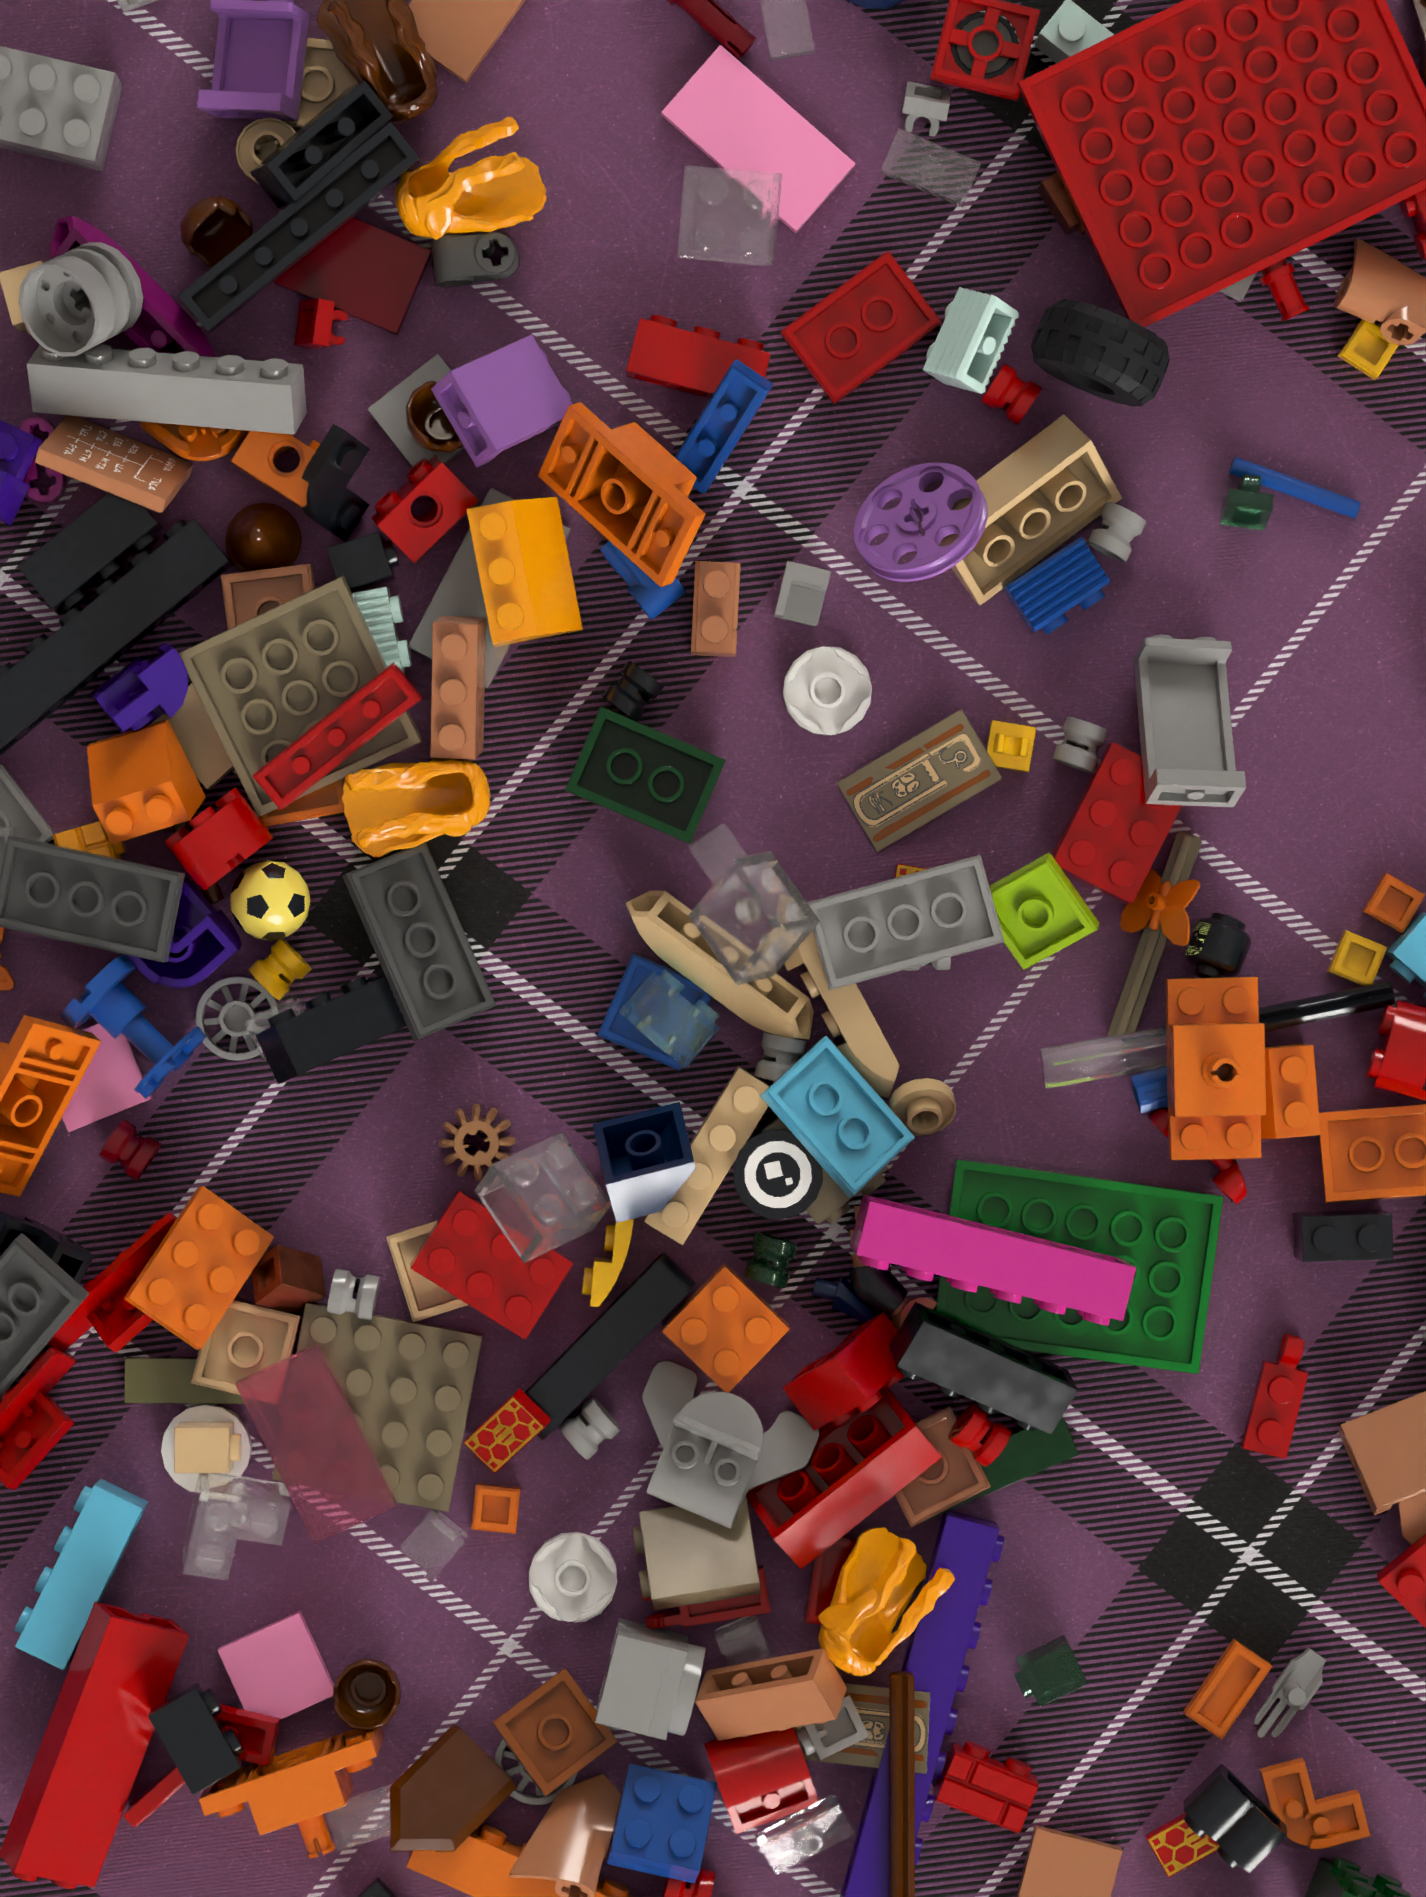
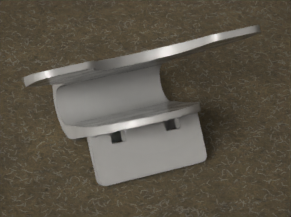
M662 1361L653 1368L642 1394L644 1407L663 1450L651 1477L647 1494L731 1529L744 1498L750 1490L797 1472L807 1466L819 1438V1429L814 1431L804 1417L790 1411H784L778 1415L772 1427L763 1433L758 1414L744 1399L727 1392H709L694 1398V1391L697 1385L696 1374L692 1370L673 1362Z

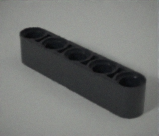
M664 1252L524 1392L552 1419L537 1435L541 1440L545 1439L695 1286L696 1283Z

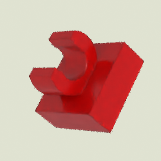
M320 298L300 301L294 346L313 349L344 344L345 338L333 335L331 328L333 320L347 321L348 314L341 310H334V301Z

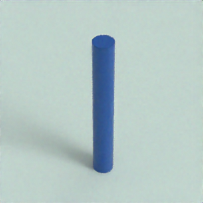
M1238 457L1233 458L1229 468V474L1353 519L1356 518L1361 506L1360 501Z

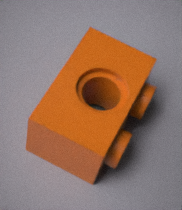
M249 431L231 462L237 468L301 508L306 506L309 482L302 479V476L320 443L312 439L309 446L293 437L295 434ZM286 450H294L300 456L298 467L289 473L279 471L277 468L278 456Z

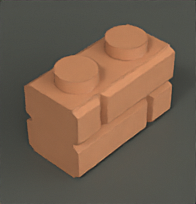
M695 561L691 655L736 656L741 563Z

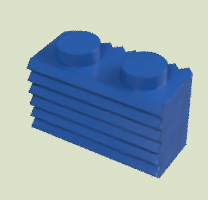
M1080 537L1007 585L1003 591L1032 634L1042 628L1044 633L1048 635L1069 621L1064 613L1077 604L1084 611L1106 597L1102 588L1111 581L1086 545L1084 539Z

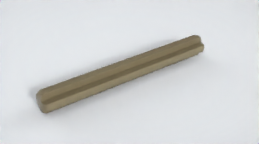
M1178 832L1176 834L1161 877L1162 882L1170 881L1173 887L1180 881L1189 880L1202 844V840L1199 837L1186 832ZM1161 923L1158 930H1151L1148 926L1143 929L1107 1032V1039L1124 1046H1130L1133 1042L1168 942V938L1162 932Z

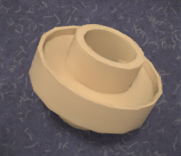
M268 117L255 120L243 129L238 137L235 151L238 164L247 178L259 185L250 172L296 133L290 125L280 119Z
M930 1078L914 1079L896 1089L889 1100V1108L909 1131L916 1136L930 1135L943 1130L952 1122L956 1115L954 1093L947 1084L940 1080Z

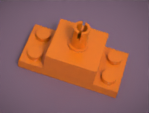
M581 402L568 406L538 473V477L656 584L664 587L673 583L706 515L688 498L697 477L636 422L610 429Z
M1258 977L1165 979L1169 1159L1262 1158L1261 1115H1266L1265 1024L1259 1023Z
M24 1015L10 1043L0 1042V1193L21 1196L101 1043V1040L93 1033Z
M381 1727L371 1731L351 1729L276 1755L269 1766L253 1763L239 1768L203 1790L199 1802L204 1816L216 1812L219 1818L233 1815L245 1808L243 1803L248 1801L260 1836L298 1823L307 1849L308 1858L319 1857L318 1852L322 1851L323 1855L335 1850L336 1847L331 1839L323 1814L347 1805L354 1786L350 1773L360 1771L373 1764L372 1758L378 1756L384 1739Z

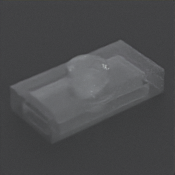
M898 128L880 173L963 208L981 163Z
M833 1793L755 1834V1838L773 1871L778 1875L855 1835V1831Z

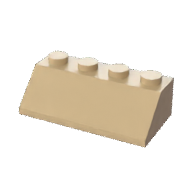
M1064 414L976 480L987 502V523L981 538L971 552L950 569L975 602L981 606L1100 516L1107 502L1117 503L1122 499L1091 439ZM963 498L957 501L952 510H961L971 503L972 498ZM959 534L947 535L941 540L939 546L951 545L957 540Z

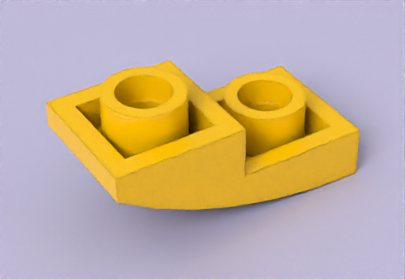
M634 1218L615 1223V1225L607 1224L604 1251L613 1252L612 1259L595 1257L593 1268H584L582 1294L591 1295L590 1306L599 1307L614 1286L628 1253Z

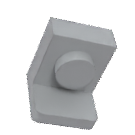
M850 1695L843 1698L837 1720H831L822 1724L801 1726V1729L795 1731L805 1755L814 1754L817 1761L869 1737Z

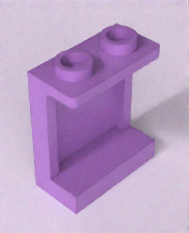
M210 0L209 9L219 16L211 90L199 89L197 108L215 118L258 120L269 117L282 121L298 122L310 14L295 5V0Z
M532 334L450 371L431 389L476 468L490 462L503 450L546 430L552 432L558 429L568 406L572 405L569 393L560 384L549 365L545 352L538 346Z

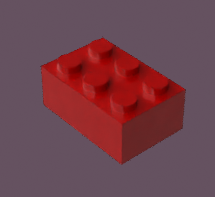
M1114 742L1106 745L1096 765L1094 774L1092 773L1051 855L1064 873L1125 904H1133L1182 805L1146 804L1142 756Z
M457 1189L410 1263V1268L526 1340L574 1263L567 1256L465 1192Z

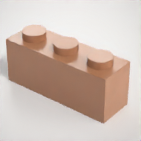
M441 615L433 622L430 758L475 760L483 752L486 617Z
M822 1648L706 1670L695 1703L714 1735L720 1741L837 1720L847 1687L829 1659L825 1649Z

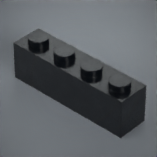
M917 1302L912 1306L889 1345L896 1368L903 1375L913 1380H920L921 1377L935 1383L939 1390L949 1396L958 1397L961 1394L970 1398L979 1408L990 1414H996L999 1411L1011 1416L1016 1424L1029 1431H1034L1038 1428L1052 1434L1078 1391L1067 1369Z

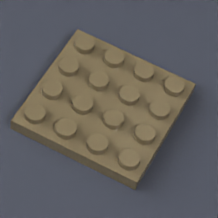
M344 576L178 653L259 817L278 807L252 775L387 668ZM409 711L404 712L295 800L344 778L348 773L353 774L420 743L422 738Z
M306 1303L272 1479L449 1512L483 1334L378 1314L372 1315V1321L358 1318L353 1312L345 1311L339 1315L327 1312L328 1305Z

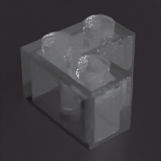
M199 1473L182 1549L183 1574L228 1581L237 1539L282 1546L291 1506L288 1484L223 1473Z

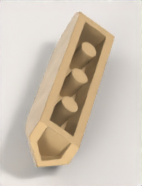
M648 891L625 903L639 934L656 955L752 1026L770 1034L787 1038L810 1039L814 1014L810 998L668 892Z
M780 896L776 916V933L780 954L787 971L804 964L807 971L800 975L812 999L819 995L823 999L828 1011L821 1014L833 1038L842 1035L844 1042L836 1047L878 1095L889 1098L900 1065L857 984L854 983L829 990L806 904Z

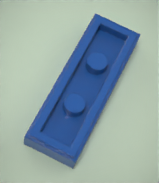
M737 359L731 364L675 455V458L697 477L693 488L702 494H705L712 485L774 385Z

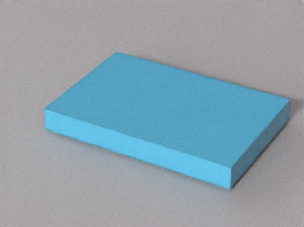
M827 1036L820 1039L760 1095L849 1198L861 1190L915 1138Z

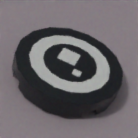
M786 1129L765 1130L751 1137L739 1150L733 1166L734 1186L741 1201L755 1214L769 1219H789L806 1211L816 1200L823 1183L822 1166L794 1134Z

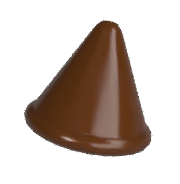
M257 503L243 508L234 516L226 531L225 543L228 556L235 567L241 572L291 566L297 559L302 539L297 521L288 511L275 504Z

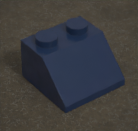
M680 1102L593 1124L605 1185L616 1223L661 1212L696 1169Z

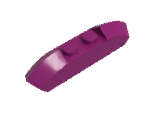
M72 215L57 220L49 245L51 259L61 256L86 242H102L118 249L131 262L140 278L143 303L141 314L133 327L124 332L140 348H150L158 353L170 354L191 351L198 353L199 356L216 357L208 339L194 320L114 240L91 224Z

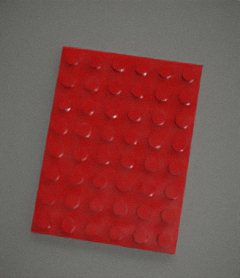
M1183 0L1017 83L1126 318L1140 324L1144 328L1426 189V88L1386 0Z

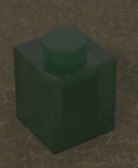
M1064 1635L1016 1658L1022 1670L1014 1674L1025 1699L1034 1695L1039 1707L1088 1684Z

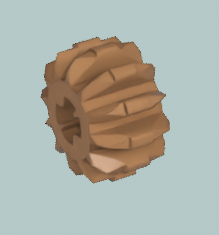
M479 1103L472 1105L471 1120H469L462 1108L457 1109L455 1116L462 1126L459 1127L452 1122L445 1121L442 1126L443 1129L454 1134L455 1138L439 1140L440 1147H454L455 1152L448 1154L444 1158L445 1164H452L460 1158L463 1162L457 1170V1175L463 1177L469 1165H473L475 1180H482L484 1164L487 1165L491 1174L494 1176L498 1175L500 1168L493 1158L496 1157L503 1162L509 1163L512 1155L500 1149V1146H511L516 1143V1138L513 1136H500V1132L511 1126L510 1120H503L495 1126L492 1123L498 1114V1109L495 1107L489 1110L486 1119H482V1109ZM479 1130L483 1131L488 1136L484 1141H490L489 1149L481 1148L477 1153L471 1152L468 1149L471 1142L465 1141L467 1133L475 1135Z

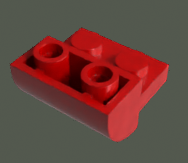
M794 1727L783 1731L776 1730L720 1741L715 1739L704 1743L735 1834L820 1804Z

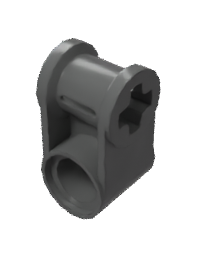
M502 233L447 235L437 240L431 239L435 286L459 287L475 282L503 280L511 277L519 266L520 256L518 250L510 238ZM500 246L508 256L501 257V265L495 266L491 259L487 257L494 255V248Z

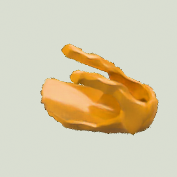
M507 116L500 122L489 123L477 130L462 133L431 162L414 170H409L401 177L395 188V202L405 227L412 234L437 240L447 234L478 231L493 232L497 229L511 227L517 223L534 219L533 215L543 209L547 197L545 185L542 183L541 175L539 174V167L529 159L519 157L516 152H512L504 156H489L470 166L459 168L454 172H448V167L455 158L488 146L498 139L513 135L519 128L516 120L513 117Z
M434 758L430 762H392L373 769H361L353 774L348 773L345 776L344 793L341 798L344 804V815L347 818L349 829L352 833V842L364 853L372 857H381L394 850L414 848L443 834L453 837L467 834L472 826L478 825L486 817L490 807V788L484 771L474 761Z
M885 1527L867 1529L858 1537L854 1548L841 1569L830 1607H827L818 1617L822 1624L818 1637L820 1648L825 1649L833 1665L854 1676H867L876 1669V1666L881 1665L899 1643L913 1633L919 1621L934 1609L936 1600L955 1581L953 1573L949 1569L939 1567L934 1577L922 1588L918 1597L903 1614L898 1630L891 1633L897 1620L908 1606L919 1583L926 1579L927 1565L924 1563L921 1555L917 1553L916 1546L911 1540L898 1537L888 1532Z

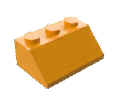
M558 498L512 500L466 509L494 647L583 630Z

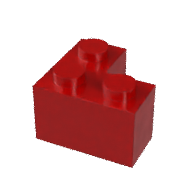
M884 1312L855 1328L832 1351L807 1364L782 1387L814 1431L830 1422L834 1427L841 1425L856 1412V1407L861 1412L866 1411L883 1397L879 1391L882 1387L888 1389L905 1376L896 1368L895 1360L889 1348L898 1330Z

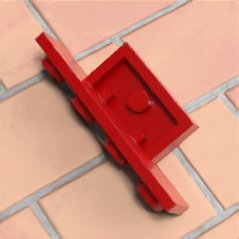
M167 1213L162 1219L153 1223L149 1230L134 1244L122 1251L115 1261L96 1278L87 1282L83 1288L90 1294L48 1344L58 1350L65 1351L93 1326L106 1346L117 1353L150 1324L153 1319L126 1301L124 1297L178 1217L172 1213Z
M53 1347L41 1353L33 1360L30 1370L20 1382L8 1389L1 1397L0 1481L6 1488L16 1490L74 1425L70 1417L48 1395L52 1388L75 1364L76 1360L69 1353Z

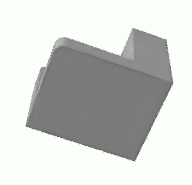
M787 561L774 617L816 626L819 622L831 571Z

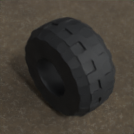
M1061 299L1047 308L1031 344L1034 362L1045 372L1094 396L1131 407H1140L1149 400L1154 399L1170 362L1166 342L1155 333L1119 314L1077 300Z

